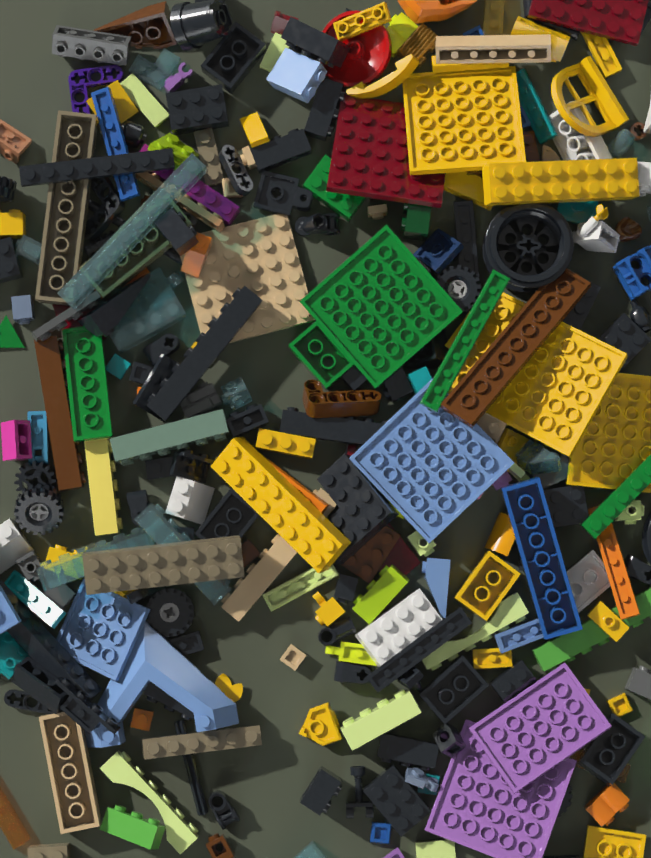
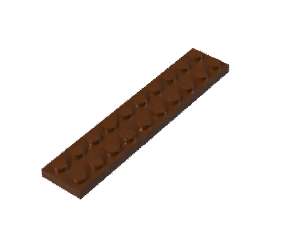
M566 269L555 281L540 287L440 404L441 408L473 428L590 289L591 282Z

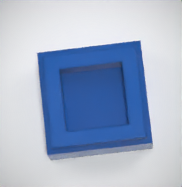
M372 822L370 842L389 844L391 824Z

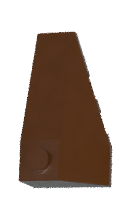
M166 1L149 5L94 29V31L130 36L131 46L136 47V49H142V47L162 49L177 45L171 28V12Z

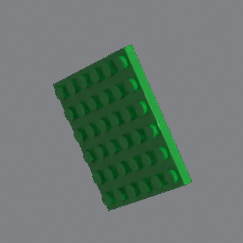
M387 225L299 301L375 389L463 313L460 307Z

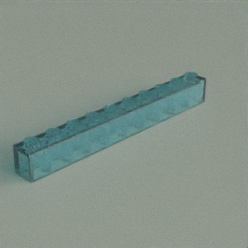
M191 153L57 294L75 310L155 226L154 222L173 208L207 172L206 166Z

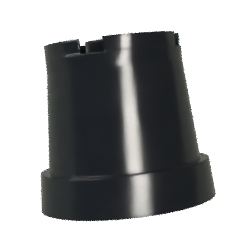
M221 0L175 4L171 9L170 22L178 45L184 51L192 52L200 49L203 44L230 35L232 30L229 31V26L232 25V17L226 4H222Z

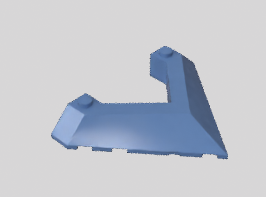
M145 621L119 681L111 679L98 702V705L104 710L103 713L117 720L120 729L113 734L104 725L99 723L90 734L85 731L87 748L115 746L126 741L123 720L150 681L194 713L197 732L239 724L237 706L231 698L229 699L220 688L207 679L196 666L172 647L161 634L157 633Z

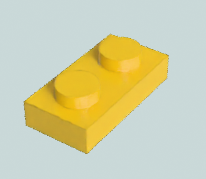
M499 648L472 649L474 669L513 666L512 650L500 653Z

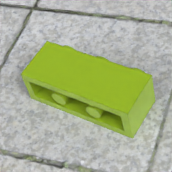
M393 564L390 568L386 565L379 573L380 579L377 582L373 579L366 587L368 592L364 596L360 594L353 601L355 606L352 609L368 624L380 614L409 582V579Z

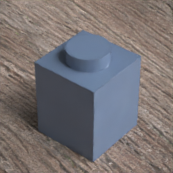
M31 295L11 297L14 321L19 322L20 325H25L35 320L34 302Z

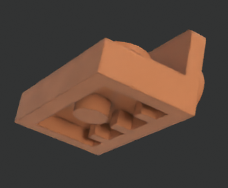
M0 119V154L7 160L17 164L20 155L30 146L32 139Z

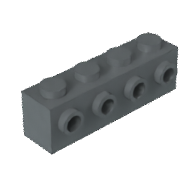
M56 25L52 34V54L60 57H74L79 60H93L97 63H112L117 66H127L130 58V36Z

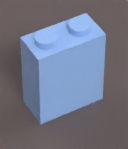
M285 48L266 80L274 89L309 103L328 71L320 62Z

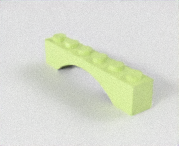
M518 592L503 599L490 620L474 634L462 639L447 641L424 658L422 662L427 670L431 668L433 671L442 666V661L446 659L451 661L459 656L458 652L462 650L467 652L475 648L476 645L474 643L480 640L485 642L493 637L492 633L496 631L503 632L509 629L508 624L514 621L517 624L525 620V615L529 612Z
M117 751L100 769L113 783L134 787L152 800L164 820L167 841L181 855L198 838L197 828L192 823L188 824L183 819L185 816L178 808L174 810L170 805L172 802L165 794L162 796L159 794L157 785L152 780L147 781L145 779L143 770L139 766L134 767L130 761L132 759L126 752L123 751L121 753Z

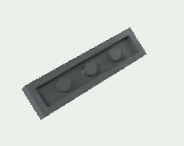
M97 290L33 331L32 337L36 342L40 339L45 341L52 335L51 332L54 330L60 331L68 325L67 322L71 319L75 321L83 316V311L86 309L92 310L97 307L101 295Z

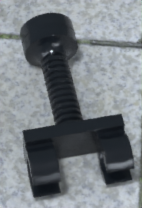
M351 766L350 775H353L355 778V802H346V818L354 819L353 807H365L366 818H373V802L363 801L362 776L366 775V766Z

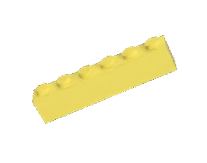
M109 438L84 441L95 536L120 534L123 524L122 518H118L117 510H120L121 507L119 498L116 499L115 491H118V481L113 476V472H116V463L111 458V453H113Z

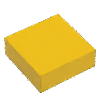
M625 693L607 700L612 714L614 713L618 717L633 711Z

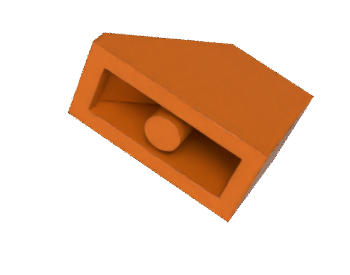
M200 233L196 235L199 243L185 253L180 270L197 278L200 276L213 244L211 237Z

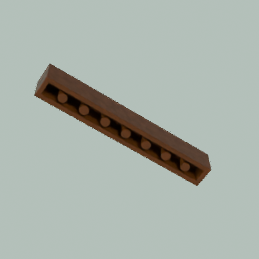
M57 335L50 336L45 341L40 339L36 342L34 340L59 491L84 488L86 475L84 471H81L80 465L83 464V457L81 452L78 453L77 445H80V442H74L68 382L65 375L66 363L62 357V351H64L63 340H60Z

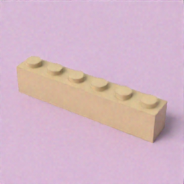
M551 34L436 36V64L551 62Z

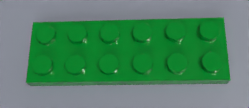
M83 326L62 329L74 442L112 438L113 431L102 335L96 337Z

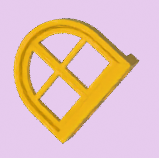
M591 56L584 58L578 64L562 69L554 76L551 83V94L554 104L562 118L577 132L589 137H598L618 129L629 120ZM577 75L589 96L580 99L568 78ZM563 82L575 99V101L568 104L565 103L562 93ZM594 102L606 122L596 125L585 105ZM580 107L590 125L580 121L570 110Z

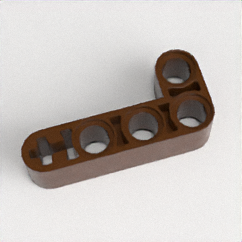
M311 379L304 383L302 400L306 414L312 418L372 416L379 412L381 394L376 390L323 392L321 383Z

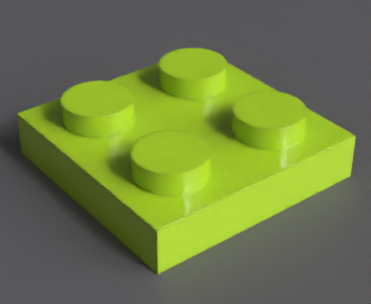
M171 133L150 143L147 149L148 151L172 148L175 163L174 170L176 172L196 161L199 156L192 147L184 144L176 135Z

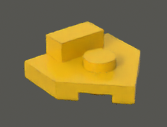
M329 702L311 708L299 732L300 735L308 737L322 746L342 739L339 731V722Z

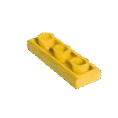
M383 2L334 22L333 25L338 40L342 42L391 22L392 19L387 3Z

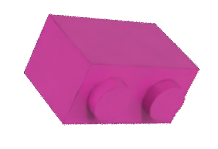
M30 420L1 422L3 461L32 459Z

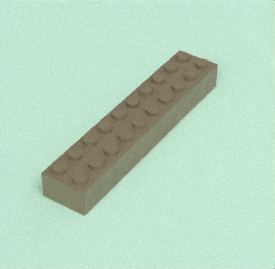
M58 110L52 163L94 158L99 123L96 114ZM92 179L49 184L35 300L38 303L73 306L77 303L81 273L79 267L82 264Z

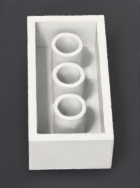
M419 588L358 632L355 637L365 648L377 667H379L443 619Z

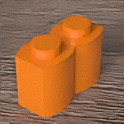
M614 783L611 786L606 785L584 808L601 827L604 824L608 826L615 819L613 816L618 811L621 813L629 806L628 802L630 799Z

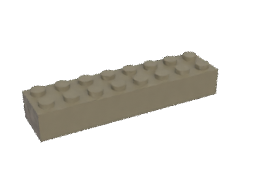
M239 535L84 552L82 554L86 595L244 577L241 538Z

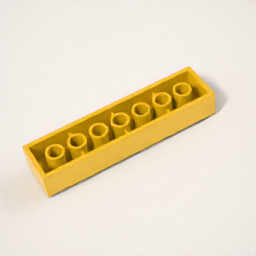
M637 158L488 163L482 167L485 206L632 200L640 196Z
M244 437L233 438L210 466L318 573L327 571L351 543Z

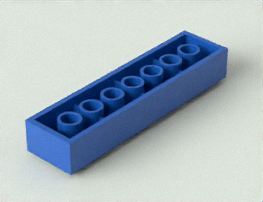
M535 477L501 487L544 639L582 630L540 478Z

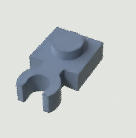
M407 768L405 782L422 789L426 787L433 792L437 791L439 786L438 779L427 777L426 773L419 768Z

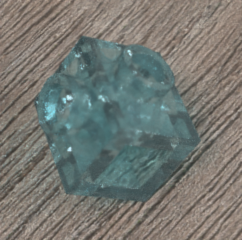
M241 377L221 386L224 393L221 395L225 406L230 405L232 411L253 401Z

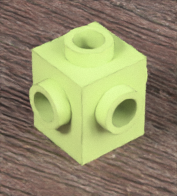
M634 499L615 521H624V524H636V521L642 520L641 516H644V505H641V500L635 501Z

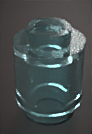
M627 129L619 131L608 144L610 154L616 158L618 156L623 157L633 145L635 136Z

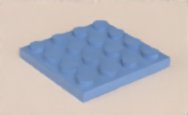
M83 578L56 640L78 663L115 681H119L150 609L138 603L130 604L128 598H123L114 592L86 595L85 579Z

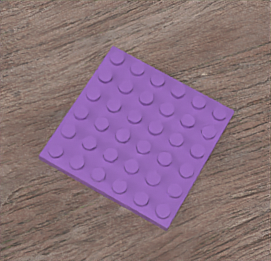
M466 719L460 733L466 747L450 760L425 831L493 858H543L577 761L571 758L565 759L514 795L470 732L469 728L476 723Z

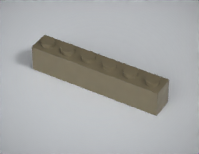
M260 725L142 739L144 760L262 745Z

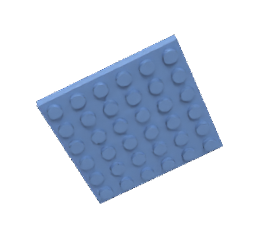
M433 378L349 458L428 543L434 540L515 463L477 423L471 428L442 409L441 406L436 413L419 404Z

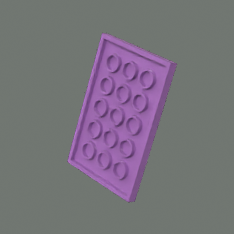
M563 663L471 726L469 730L515 795L609 730L612 726L566 663Z

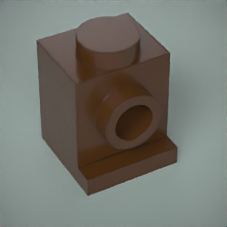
M216 833L208 838L209 842L206 843V847L212 858L234 857L235 854L224 834L219 835V833ZM222 844L223 849L217 850L216 845Z

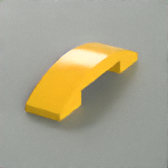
M410 54L395 63L396 71L369 86L360 82L346 90V93L354 98L362 99L381 96L403 83L416 69L419 61Z

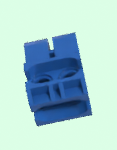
M651 245L622 259L612 267L630 300H634L651 290ZM631 261H637L639 269H634L631 266ZM642 277L648 279V286L642 285L640 281Z

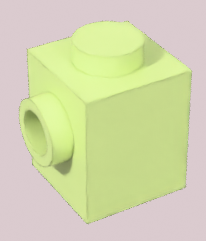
M418 531L406 537L419 556L424 554L427 557L435 551L433 549L436 546L435 542L432 540L428 543Z

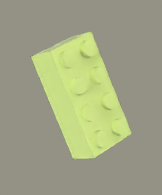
M401 689L394 693V698L389 701L385 698L376 703L378 707L372 710L370 707L359 713L360 716L356 719L350 717L342 722L341 731L352 751L421 713L409 690Z

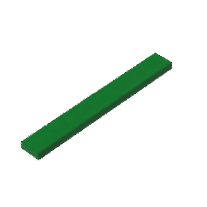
M493 269L419 404L436 413L438 412L440 404L444 401L510 278Z

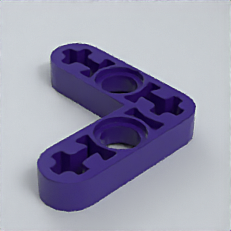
M117 65L72 71L68 77L72 112L80 113L79 107H82L84 113L91 114L90 107L86 102L89 99L87 88L110 85L116 80L120 83L124 76L122 69ZM114 70L120 73L115 79H113V76H107L108 80H105L103 72L106 71L107 75L113 74ZM95 72L101 74V79L97 82L91 80V75ZM84 74H87L89 82L86 83L85 79L79 80V83L76 84V82L72 80L75 79L77 75H79L80 78H86ZM78 93L84 94V101L76 102L75 95Z

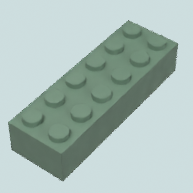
M221 409L110 438L115 462L128 466L134 464L133 460L153 459L152 455L156 454L166 456L171 454V450L177 449L180 452L182 449H190L189 446L194 444L197 447L208 444L209 440L213 439L216 442L227 439L230 432L225 413Z

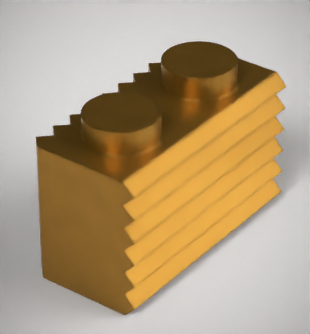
M421 23L397 50V56L403 59L412 54L418 59V66L421 67L427 59L425 56L429 52L433 53L436 50V36L438 35L424 25V23Z

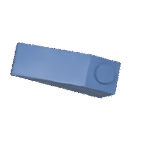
M426 558V562H422V573H425V580L440 617L446 618L450 560Z

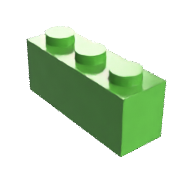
M115 805V807H107L100 830L147 849L156 850L159 849L166 826L161 825L157 819H145L142 813L136 811L130 813L126 811V807Z

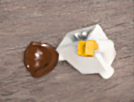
M600 204L595 208L597 215L595 217L592 216L587 222L579 223L577 231L572 232L574 243H578L587 251L616 253L618 242H627L639 238L642 234V228L634 220L625 217L616 224L614 231L605 222L599 221L608 218L609 215L607 207L604 209L603 205Z

